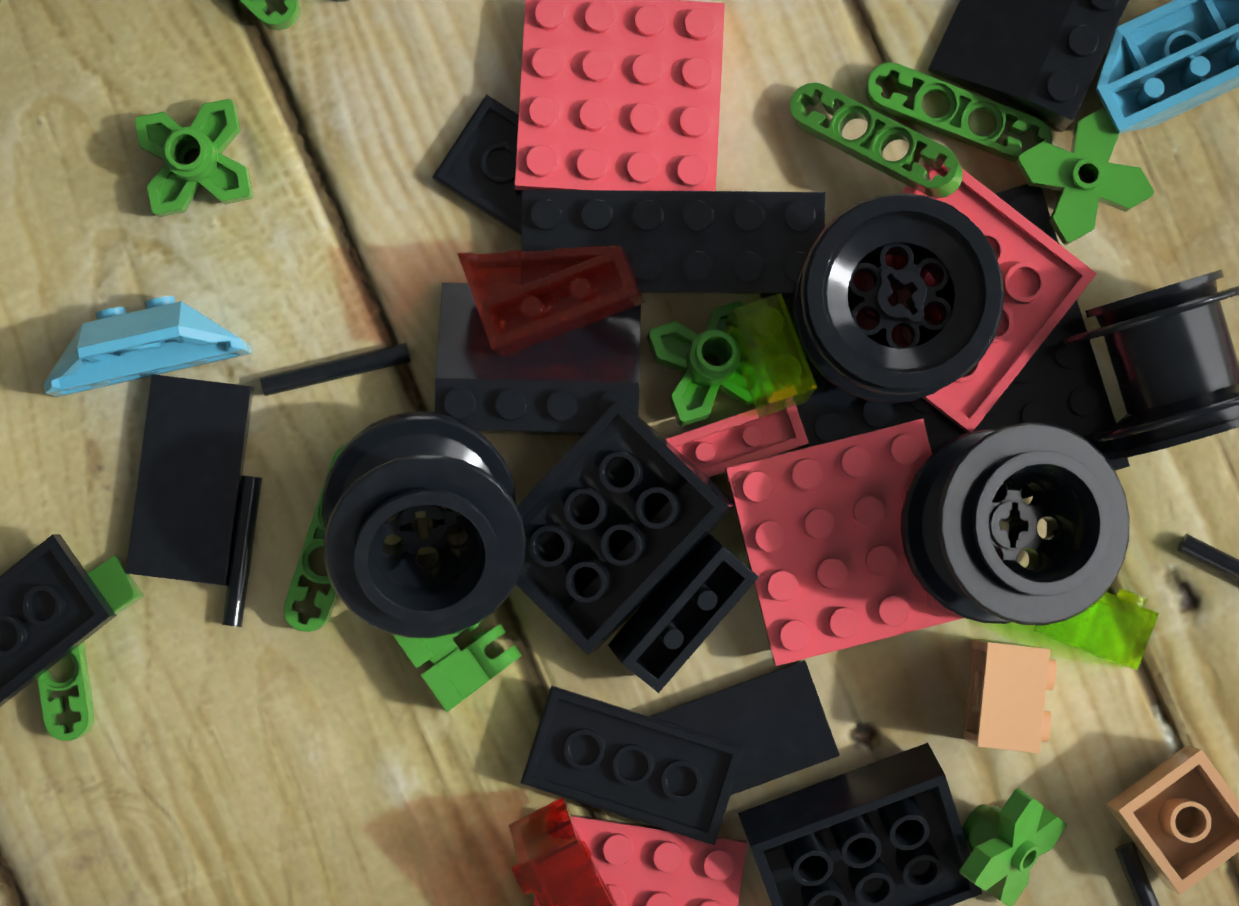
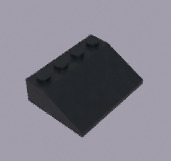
M960 0L929 65L928 71L995 102L1039 118L1048 126L1063 132L1074 121L1129 0Z
M442 283L435 377V413L452 416L471 425L478 432L485 434L583 436L617 399H620L639 416L641 293L522 292L521 284Z
M617 399L517 506L523 521L526 546L525 560L516 585L588 655L598 650L735 507V504L699 468L620 399Z
M928 742L738 813L772 906H951L983 894L980 887L959 873L970 856V852L945 773Z

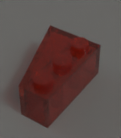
M620 245L556 248L550 251L523 252L522 250L506 251V253H457L491 349L502 357L645 303L628 255Z
M563 797L509 824L518 864L511 868L525 895L534 892L541 906H618L608 885L604 883L591 858L592 853L586 841L581 840L569 813L570 810Z

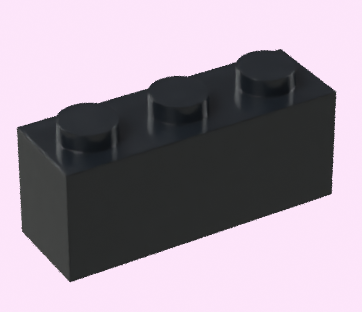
M709 533L656 588L610 641L608 646L624 666L659 693L759 577Z

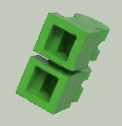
M481 621L476 625L467 628L468 631L472 632L473 630H475L481 623ZM501 624L489 632L485 630L473 636L476 641L462 651L455 643L454 638L465 630L436 638L393 636L416 669L429 660L434 666L421 674V676L446 712H448L522 656L515 645L496 658L486 656V646L506 632Z

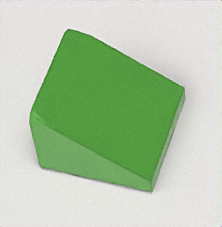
M114 555L88 573L116 615L144 597L130 574H126V568L117 555Z

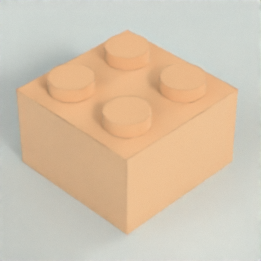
M973 639L963 740L977 747L1040 753L1041 742H1048L1051 732V712L1044 711L1046 690L1052 691L1054 689L1057 672L1056 660L1049 659L1050 649Z
M1186 745L1106 804L1164 885L1179 895L1239 852V800L1201 749Z

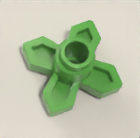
M231 99L202 104L191 127H181L164 112L139 116L135 119L139 147L163 160L165 163L147 185L151 210L156 216L164 217L186 212L200 184L224 204L252 199L253 191L249 170L244 165L222 155L223 151L241 132L237 107ZM194 152H200L198 158L188 164L189 156Z
M1105 108L1097 110L1075 124L1071 152L1043 141L1020 154L1015 161L1029 186L1054 190L1058 199L1049 221L1064 245L1074 242L1095 229L1098 202L1126 212L1149 199L1154 194L1151 184L1140 167L1108 163L1119 134ZM1078 171L1083 172L1088 177L1090 183L1082 182L1078 176Z
M740 301L714 308L709 317L705 332L700 335L677 321L652 328L647 335V341L655 363L685 373L669 398L679 426L707 419L718 390L743 406L768 399L774 392L766 365L743 357L740 354L739 347L752 328L743 303ZM705 359L713 360L717 366L709 364Z
M1019 788L1014 790L1002 809L998 806L989 807L986 804H981L969 814L962 828L965 839L968 841V846L973 852L959 873L1005 905L1013 906L1029 882L1030 869L1040 855L1053 848L1066 829L1067 823Z

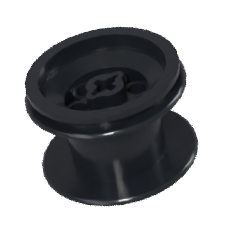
M908 193L878 195L858 202L837 215L822 230L813 244L809 254L802 263L795 283L793 298L795 329L801 346L813 366L830 383L850 395L873 402L900 403L914 401L934 394L943 387L950 385L966 375L983 358L996 336L1002 318L1004 302L1002 271L995 252L983 232L965 214L949 204L925 195ZM885 255L902 256L906 261L904 268L895 270L893 267L888 266L885 261ZM923 267L931 273L937 286H927L924 279L920 277V271ZM859 272L871 274L874 279L873 289L866 292L857 289L853 282L854 274ZM891 285L898 291L905 287L910 291L911 296L906 300V305L909 309H906L901 303L893 307L888 302V298L893 293ZM934 304L939 308L941 319L938 325L929 324L924 319L923 310L926 305ZM862 309L873 311L877 317L876 327L871 330L862 329L856 321L858 311ZM904 326L909 329L912 335L909 346L901 347L893 342L891 332L894 327Z
M1222 269L1086 310L1087 318L1095 316L1100 327L1065 338L1064 343L1072 345L1104 336L1127 412L1115 425L1102 429L1093 436L1095 441H1111L1112 448L1103 452L1108 461L1173 447L1239 427V361L1220 302L1221 300L1239 295V286L1217 291L1216 279L1224 277Z
M407 412L391 415L372 423L356 434L342 449L328 473L322 494V517L326 531L324 536V560L327 574L337 596L353 614L365 623L388 634L407 638H436L455 634L476 625L491 615L508 598L519 579L525 560L526 537L523 521L516 506L513 477L504 458L494 445L471 425L452 416L435 412ZM425 511L426 517L416 518L415 513ZM456 524L464 529L463 532L456 535L447 532L450 526ZM388 535H397L402 538L393 545L384 543ZM430 546L436 549L434 553L424 555L417 553L422 547Z
M1025 422L1005 426L1000 429H985L966 433L947 442L934 452L915 474L906 492L901 511V539L904 554L916 579L924 590L945 608L963 618L981 623L1006 624L1013 622L1021 625H1049L1066 621L1085 612L1102 598L1115 581L1125 560L1129 543L1130 515L1126 494L1116 471L1106 457L1087 439L1069 429L1049 423ZM1026 485L1031 488L1033 498L1029 504H1026L1021 497V490ZM1041 518L1047 522L1045 538L1040 537L1037 532V524ZM1000 519L1001 521L1009 522V531L1000 529ZM1022 549L1029 556V564L1026 568L1017 561L1018 554Z

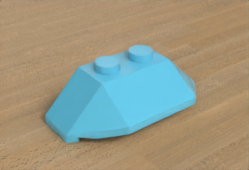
M1173 0L1116 28L1095 90L1118 134L1156 126L1239 87V0Z
M174 296L159 297L146 301V309L127 313L125 307H116L96 312L97 320L82 323L43 385L45 394L61 397L151 377L152 374L160 375L252 354L249 343L182 301L176 302Z

